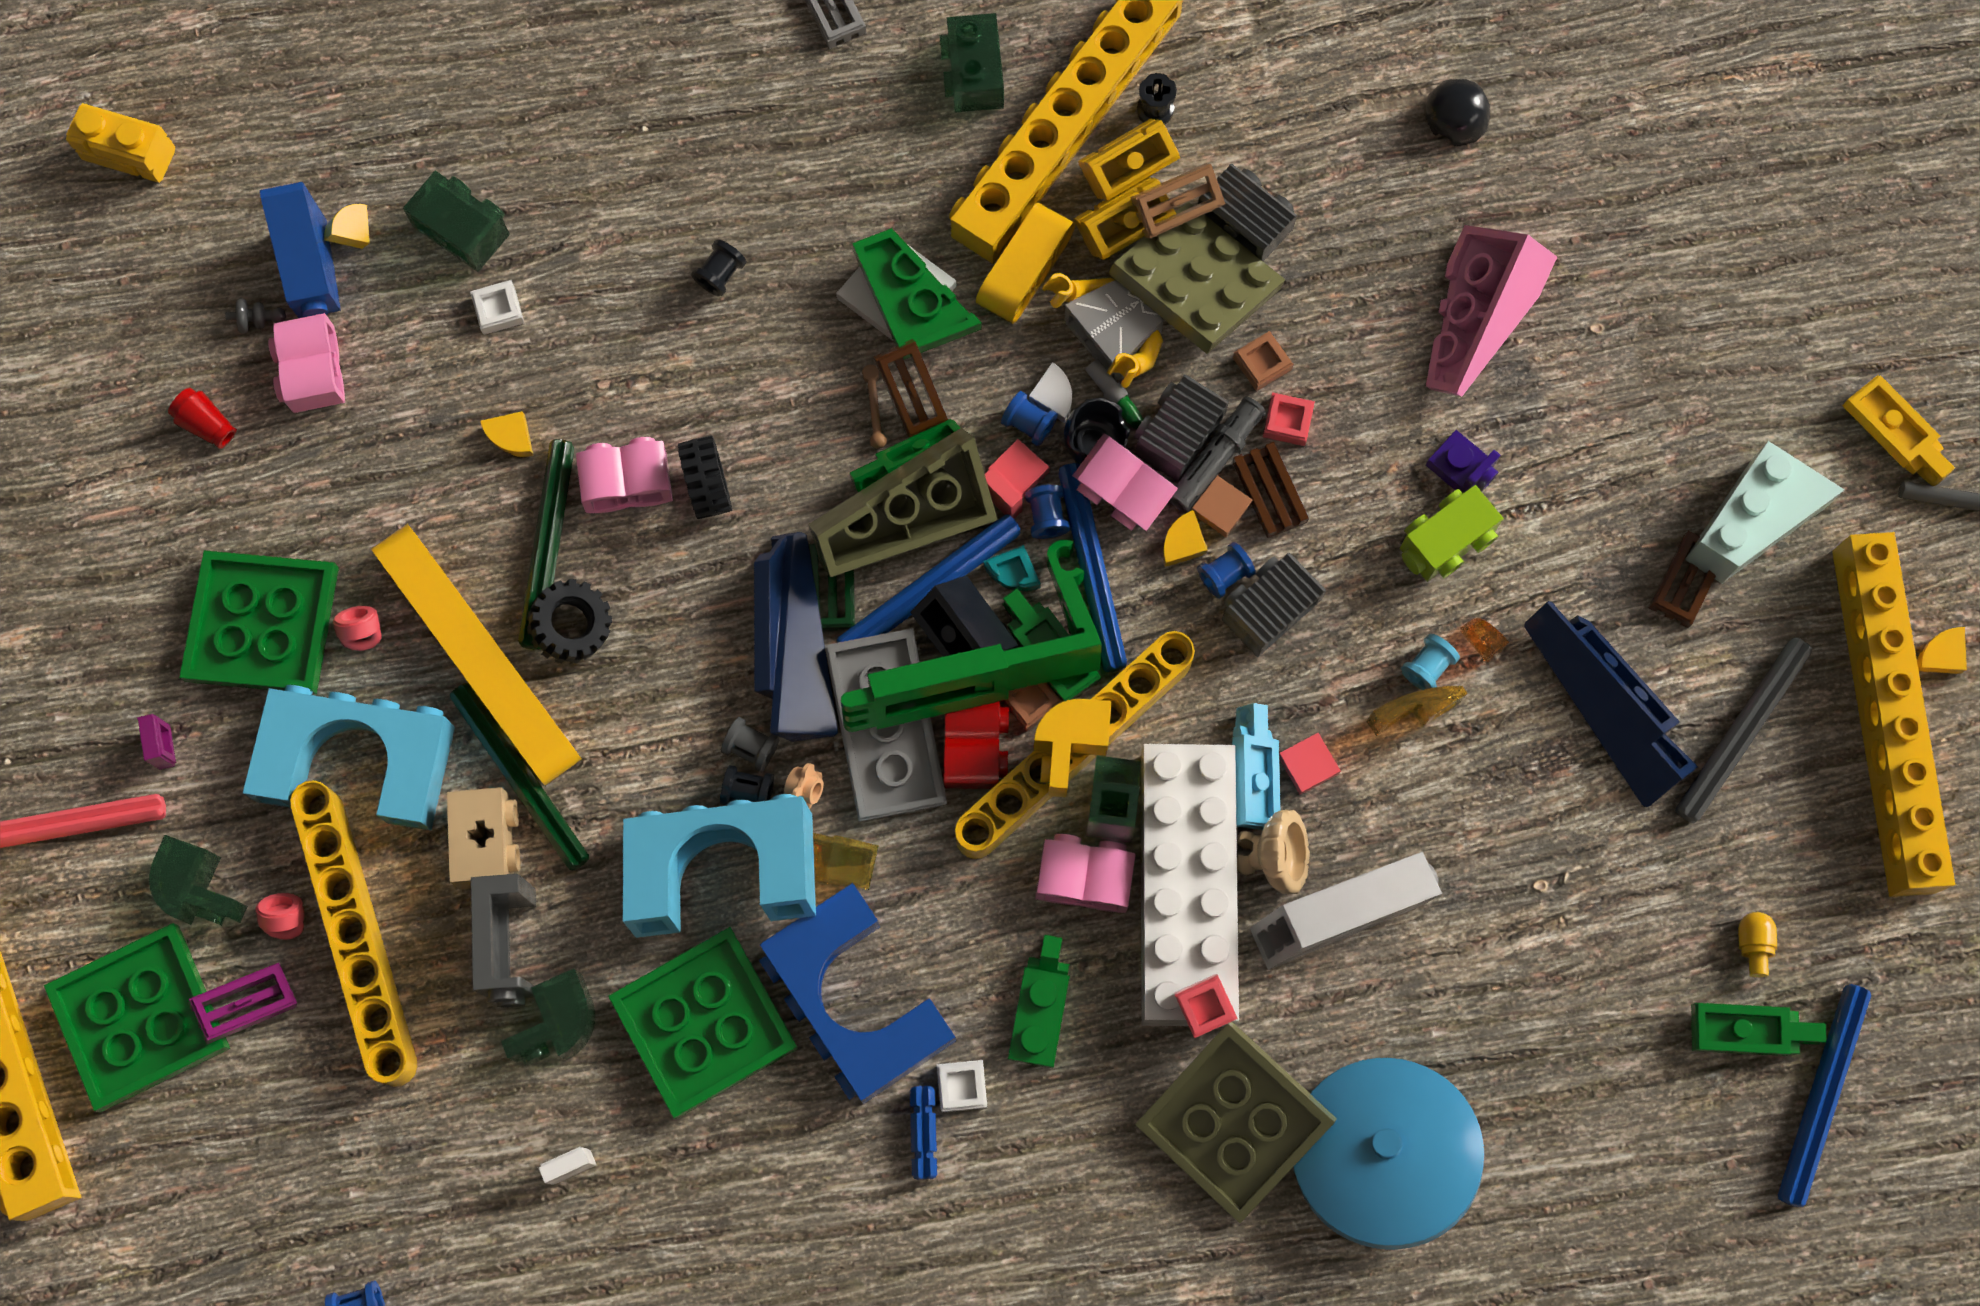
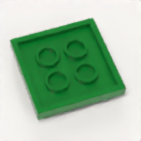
M204 550L179 678L188 683L269 690L270 688L285 691L286 685H296L308 688L313 694L317 695L339 567L334 562Z
M171 923L44 985L93 1110L96 1112H103L231 1049L226 1037L206 1045L203 1032L196 1022V1016L191 1011L188 1004L189 999L207 991L182 931L177 924ZM212 1004L204 1006L206 1013L214 1010ZM219 1020L211 1023L213 1028L221 1025Z
M731 927L726 928L608 996L674 1119L680 1118L798 1049Z

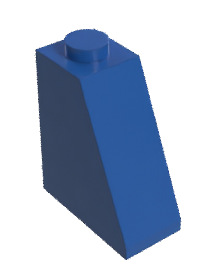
M298 182L259 190L287 304L298 318L323 313L328 315V313L341 311L331 245L329 241L324 240L327 219L304 183Z

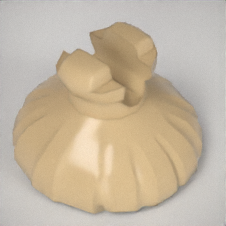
M1280 810L1269 818L1264 825L1261 835H1254L1253 832L1249 831L1240 832L1237 843L1244 849H1251L1252 852L1248 856L1238 855V872L1247 876L1254 874L1256 870H1263L1269 884L1275 890L1282 894H1298L1308 876L1309 867L1307 864L1309 863L1310 855L1307 832L1300 815L1295 810Z

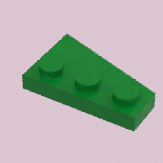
M892 228L852 243L855 257L895 346H903L905 342L913 339L916 341L920 353L982 330V322L972 312L969 313L956 300V295L946 284L942 285L926 268V263ZM910 354L904 356L903 360L910 358Z

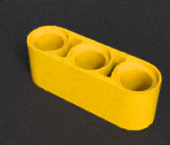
M1039 202L1036 203L985 278L978 291L976 304L1012 324L1016 323L1067 246L1074 232L1075 222Z

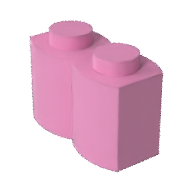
M323 313L274 323V337L269 338L268 345L274 363H279V376L273 379L274 390L279 402H285L293 413L345 403L337 336L334 325L327 315Z
M1106 434L1101 436L1072 475L1081 482L1076 489L1096 505L1103 498L1116 508L1111 516L1131 531L1136 525L1147 531L1178 490L1171 482Z
M638 437L622 447H612L607 443H596L587 446L585 451L576 453L581 502L586 513H606L628 507H648L673 501L667 453L663 441H655L651 437Z
M1055 834L1054 840L1045 839L1035 899L1102 911L1126 913L1129 904L1135 853L1126 851V845L1118 842L1100 841L1099 847H1090L1081 844L1080 837L1069 834Z

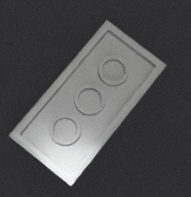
M913 628L825 645L858 822L947 805L930 717L878 730L876 727L849 732L843 726L841 696L844 693L869 687L867 674L919 662Z

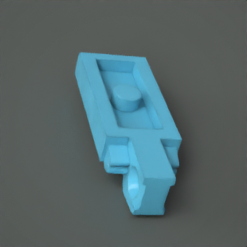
M1251 703L1236 709V722L1232 737V745H1235L1236 827L1263 830L1269 818L1275 812L1280 811L1279 740L1273 739L1271 731L1268 730V705Z

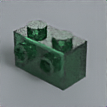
M996 13L946 17L947 34H939L941 60L949 59L950 71L943 72L945 97H953L954 113L1004 109V82Z
M434 171L402 209L415 229L479 272L510 235L503 220L505 214L490 200L484 199L480 202L473 197L468 186L458 178L451 176L450 179H447L437 171Z

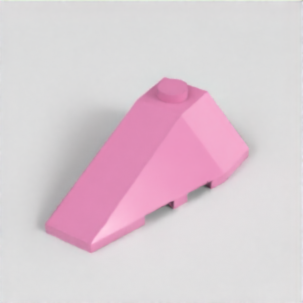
M1464 225L1447 263L1445 277L1450 280L1447 299H1443L1440 302L1439 313L1444 317L1441 334L1433 342L1426 387L1462 397L1539 298L1557 259L1556 255L1528 234Z

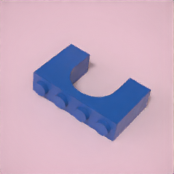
M851 883L816 907V916L799 918L759 944L766 954L759 961L773 983L781 978L791 992L784 1000L796 1019L800 1022L807 1017L816 1033L810 1036L809 1039L822 1059L825 1061L832 1056L842 1072L834 1077L848 1099L850 1100L858 1095L862 1103L865 1104L955 1043L956 1037L930 998L887 1027L872 1032L848 1030L838 1025L829 1017L822 1001V982L828 967L841 953L880 928L877 918L855 885Z

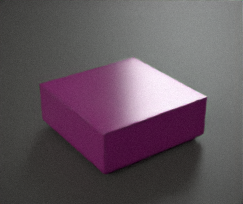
M154 714L137 717L144 761L159 770L174 767L176 758L170 725Z

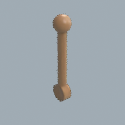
M870 364L866 365L862 370L863 380L868 383L873 435L870 437V445L875 449H882L886 445L887 439L881 432L876 386L880 374L877 366Z

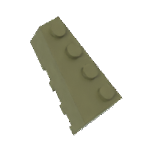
M960 428L808 525L820 564L827 574L833 577L997 521V516L975 439L963 428Z

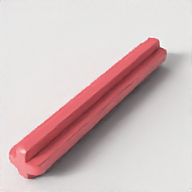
M151 794L0 821V848L161 820L166 816L165 800L159 794Z

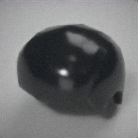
M1449 79L1443 81L1428 94L1424 113L1428 125L1435 136L1438 134L1443 135L1451 141L1453 146H1463L1476 142L1487 132L1490 121V104L1483 89L1475 82L1467 79Z
M1099 397L1086 399L1071 412L1064 426L1063 437L1069 454L1075 462L1081 464L1103 434L1110 436L1126 448L1130 429L1126 427L1123 421L1122 408L1112 401Z

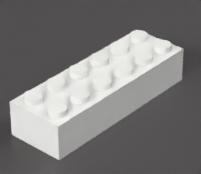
M1144 744L1141 753L1142 1026H1189L1174 993L1215 974H1218L1238 1018L1232 1021L1236 1025L1239 1021L1235 745Z

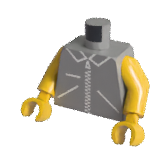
M1055 273L1042 287L1043 291L1050 290L1056 294L1050 301L1053 308L1060 307L1064 301L1069 302L1065 305V324L1095 360L1099 359L1107 369V373L1115 381L1122 375L1124 376L1121 386L1127 388L1133 378L1144 374L1154 367L1163 343L1161 333L1164 320L1117 280L1112 278L1070 280L1064 274Z

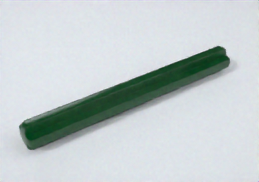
M554 439L549 443L518 637L519 644L526 649H540L539 647L535 649L531 643L533 637L528 635L527 626L529 625L527 616L538 595L546 587H550L554 583L574 456V446L572 442L567 440Z
M469 683L461 684L450 693V699L561 860L571 871L580 868L590 859L589 854Z

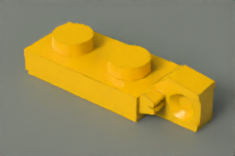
M1881 375L1874 377L1842 405L1903 468H1906L1911 474L1917 472L1930 485L1936 486L1955 469L1940 453L1944 449L1938 441L1941 436Z

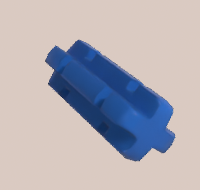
M915 1086L910 1090V1107L914 1108V1113L910 1114L911 1152L915 1153V1159H911L912 1176L917 1180L934 1179L937 1176V1158H933V1152H937L936 1114L932 1113V1107H935L936 1104L935 1090L931 1086Z

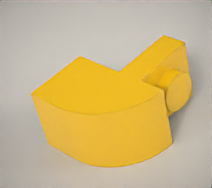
M1092 699L1067 700L1051 708L1039 722L1034 738V750L1052 752L1051 755H1042L1040 782L1049 783L1048 796L1067 797L1070 753L1106 756L1109 742L1111 701Z

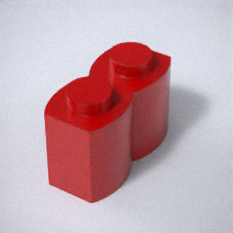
M1000 701L945 714V788L992 789L999 783V778H1004L1008 774V751H999L1000 734H1008L1009 707H1000Z

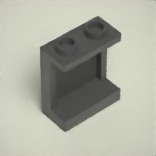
M519 874L471 877L473 990L487 997L488 1002H497V1007L512 1008L525 1006V998L538 997V988L521 977L511 978L509 909L536 907V888Z

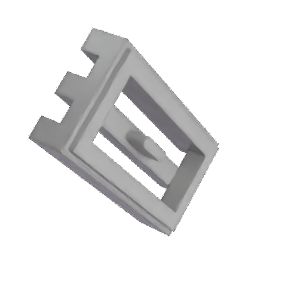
M805 0L829 49L837 46L836 42L839 40H843L844 43L852 40L851 35L856 33L859 36L867 34L866 25L853 0H841L852 21L848 25L845 24L834 0H823L837 28L833 31L818 1Z

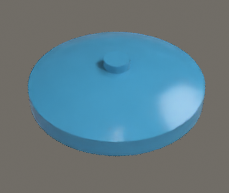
M1373 1058L1340 1068L1325 1078L1311 1092V1095L1337 1119L1296 1163L1294 1172L1304 1199L1311 1210L1327 1227L1340 1236L1363 1246L1398 1250L1416 1247L1435 1240L1454 1227L1466 1214L1477 1195L1481 1183L1484 1166V1144L1478 1120L1471 1106L1460 1091L1446 1078L1428 1067L1412 1061L1396 1058Z

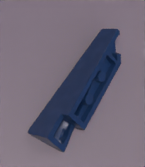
M803 532L772 536L770 539L772 550L760 554L754 562V691L773 699L771 734L791 742L833 737L838 733L808 537Z
M1548 601L1525 622L1524 627L1644 807L1651 806L1698 768L1666 735L1680 721L1590 621L1579 615L1568 621L1555 604Z

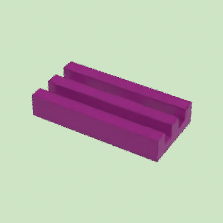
M278 962L189 999L188 1004L196 1016V1022L203 1032V1038L207 1045L294 1009L297 1006V1001ZM273 978L277 983L274 986L208 1013L204 1009V1006ZM282 994L283 999L214 1028L211 1025L215 1021Z

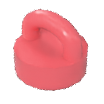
M370 606L348 608L338 613L333 619L336 636L346 648L365 651L374 648L381 641V624L377 610Z
M277 893L265 897L257 904L255 909L257 923L269 936L286 940L294 939L303 932L305 914L300 897L290 893Z

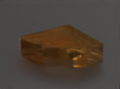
M1473 618L1460 628L1461 633L1487 662L1499 655L1509 643L1501 632L1481 618Z

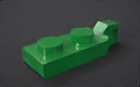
M948 419L876 453L877 460L849 473L857 493L960 429L959 425L954 420Z
M1018 588L1003 598L1004 603L1002 605L1013 619V621L1007 624V627L1019 647L1070 636L1049 607L1044 608L1040 602L1031 607ZM1092 671L1047 683L1061 701L1064 702L1077 698L1099 682L1101 676L1097 671Z
M1044 935L1041 957H1029L1027 967L1024 968L1008 1060L1054 1068L1070 975H1068L1070 964L1058 962L1063 938Z
M1714 1003L1691 1004L1692 1051L1788 1056L1800 1054V1044L1820 1045V1042L1826 1043V1023L1799 1022V1012L1790 1011V1007Z

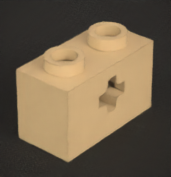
M502 787L447 792L450 883L460 890L471 889V877L514 874V872L520 871L521 858L518 844H513L512 827H518L519 824L517 801L511 800V796ZM485 829H488L494 837L486 839L485 847H482L477 843V839L484 838Z

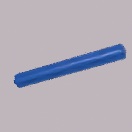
M1066 464L1059 468L1058 475L1064 491V501L1080 569L1084 570L1083 583L1091 618L1102 644L1101 661L1103 670L1105 672L1120 671L1126 668L1127 659L1090 500L1076 490L1081 482L1072 476L1080 464Z
M1009 514L1002 516L840 635L836 640L837 643L888 633L912 615L910 613L912 609L935 585L967 575L982 564L983 561L1016 539L1021 533L1018 523Z
M1849 984L1843 988L1782 1179L1778 1199L1790 1206L1804 1207L1806 1205L1871 999V992L1858 985Z

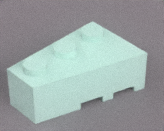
M1768 441L1749 462L1685 560L1694 564L1705 573L1709 570L1716 575L1715 580L1724 583L1764 554L1769 548L1827 508L1845 489Z

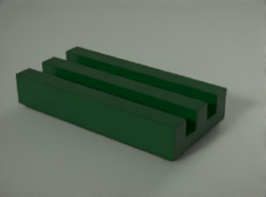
M809 544L820 613L819 557L815 545ZM854 569L845 572L846 618H838L837 575L833 577L828 575V618L821 619L822 629H829V631H838V629L849 630L855 625Z

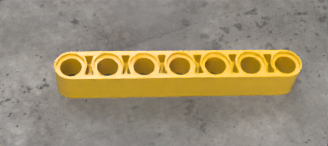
M407 523L371 548L377 559L540 781L546 786L581 761L580 755Z
M1177 631L1163 634L1091 698L1092 700L1111 701V707L1120 714V719L1110 724L1108 746L1186 676L1190 670L1195 653L1194 644L1187 635ZM1168 648L1178 649L1182 652L1185 660L1180 664H1169L1163 659L1161 653ZM1136 677H1142L1151 683L1153 689L1146 694H1138L1131 690L1129 682ZM1034 750L960 817L956 824L955 836L957 847L963 855L972 859H980L989 855L1052 798V796H1048L1049 783H1036L1030 776L1033 768L1042 765V755H1051L1052 752ZM1070 753L1068 782L1098 755ZM1012 795L1020 800L1022 807L1015 814H1004L996 806L998 800L1003 796ZM973 825L982 826L987 830L989 836L980 845L969 844L963 838V833L968 827Z
M314 780L305 781L293 791L290 799L291 809L364 1068L368 1076L376 1082L393 1087L403 1086L415 1076L418 1067L417 1057L346 811L340 796L326 785ZM325 795L326 802L324 808L320 812L310 815L309 806L311 801L318 796ZM331 837H337L338 845L335 852L328 857H322V844ZM348 879L350 882L348 894L340 900H334V886L339 881ZM354 922H361L363 930L361 936L357 941L347 944L345 940L346 929ZM372 964L375 969L373 981L365 987H360L357 983L359 971L366 965ZM379 1008H385L388 1016L386 1024L382 1029L372 1031L370 1027L371 1015ZM391 1052H397L400 1056L399 1069L394 1074L386 1076L382 1070L383 1060Z

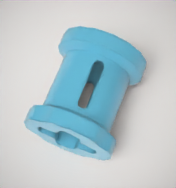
M1431 633L1424 638L1425 646L1412 662H1405L1401 667L1405 678L1421 690L1437 688L1436 681L1449 665H1455L1460 660L1459 653L1450 643Z

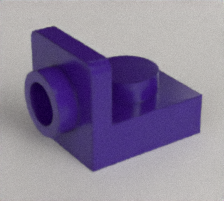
M1455 430L1428 459L1425 466L1454 490L1459 489L1462 493H1465L1476 485L1482 492L1499 473L1494 466L1501 455L1495 450L1486 455L1459 431Z

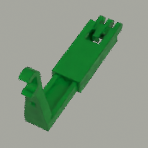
M1056 541L1050 545L1047 551V567L1056 589L1070 636L1003 651L1001 644L867 674L869 687L846 692L841 696L843 726L845 730L856 732L876 727L878 730L1007 700L1011 690L1100 670L1102 644L1078 588V585L1084 581V570L1076 567L1074 570L1066 571L1061 568L1058 561L1061 557H1070L1073 552V541Z

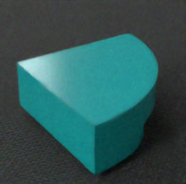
M1024 545L983 561V566L989 576L1005 588L1011 590L1018 588L1019 591H1032L1041 588V583Z

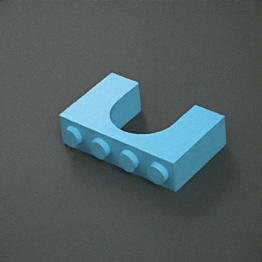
M286 685L285 691L269 688L243 794L255 802L291 808L290 799L292 793L298 785L307 781L312 760L318 749L328 739L338 733L348 730H367L381 737L388 757L387 771L376 815L388 824L432 831L455 726L443 716V711L427 706H417L416 712L401 710L398 703L384 699H373L372 705L357 703L356 697L340 692H329L328 698L314 696L310 689L296 685Z
M780 794L768 801L734 800L729 802L727 806L707 808L694 805L684 808L681 812L663 814L658 811H647L639 814L638 817L623 819L624 924L636 938L680 933V888L683 873L690 861L699 852L709 846L722 842L742 843L758 852L760 906L770 921L816 916L813 817L803 796L797 797L791 794Z

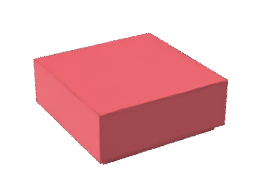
M1272 392L1263 437L1305 446L1315 401Z
M1019 439L988 468V470L993 468L999 471L1023 495V498L1025 497V492L1035 487L1049 473L1050 469L1044 461Z
M991 468L985 473V478L992 502L1004 515L1009 514L1011 517L1016 518L1022 512L1023 495L999 471Z
M1319 733L1279 753V760L1300 795L1339 775L1341 772Z
M1218 974L1174 993L1194 1038L1238 1019Z

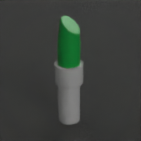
M1099 359L1093 361L1086 367L1085 371L1104 393L1103 397L1118 404L1122 408V417L1132 428L1138 429L1144 418L1128 397L1129 393L1121 386V383H1117L1107 373V369Z

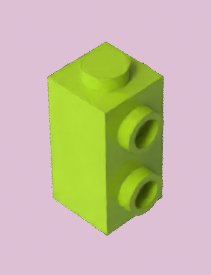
M1476 485L1465 493H1462L1459 489L1455 490L1440 502L1438 506L1441 510L1431 518L1423 514L1404 530L1407 536L1399 548L1403 552L1402 559L1411 572L1416 575L1421 574L1427 582L1438 574L1443 578L1448 577L1464 563V560L1461 558L1473 548L1477 553H1480L1499 537L1495 531L1504 518Z

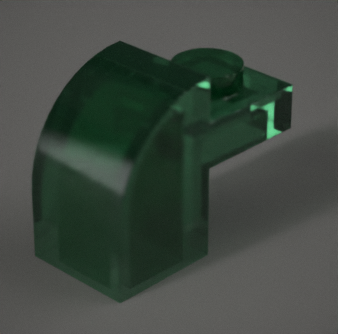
M1096 755L1086 837L1132 843L1140 787L1138 785L1141 761Z
M164 835L149 873L150 891L154 901L161 910L171 917L192 925L196 916L222 926L225 918L241 923L248 907L232 898L207 890L221 857L204 848Z
M573 968L531 987L544 1022L502 1040L501 1043L507 1059L516 1063L523 1061L524 1065H530L550 1055L549 1048L554 1046L557 1055L568 1060L585 1047L594 1030L595 1007L583 975Z

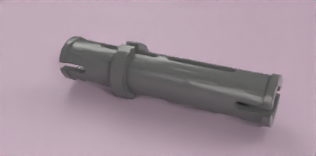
M1245 396L1226 422L1218 424L1213 431L1214 437L1175 485L1178 490L1169 500L1175 508L1184 513L1190 512L1198 498L1219 474L1234 453L1241 452L1246 445L1244 440L1266 415L1265 409L1260 403Z

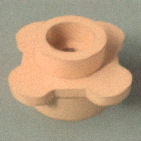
M807 763L803 768L799 766L793 768L787 777L784 794H791L797 797L803 796L810 809L812 804L818 802L823 792L822 772L814 771V764Z

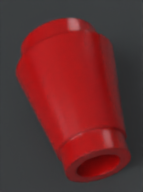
M191 387L186 388L176 396L169 406L168 414L174 418L173 423L210 444H214L219 449L224 448L236 434L237 429L231 425L203 391L196 392Z

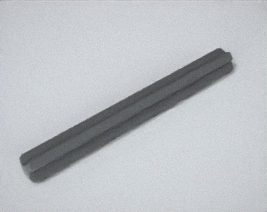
M1797 637L1787 642L1677 805L1675 811L1681 818L1687 822L1695 823L1703 816L1811 655L1812 647L1808 643Z

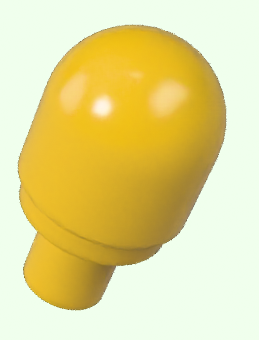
M1752 912L1744 916L1739 923V949L1743 957L1749 958V976L1758 978L1768 977V958L1774 957L1775 950H1777V928L1773 919L1767 914Z

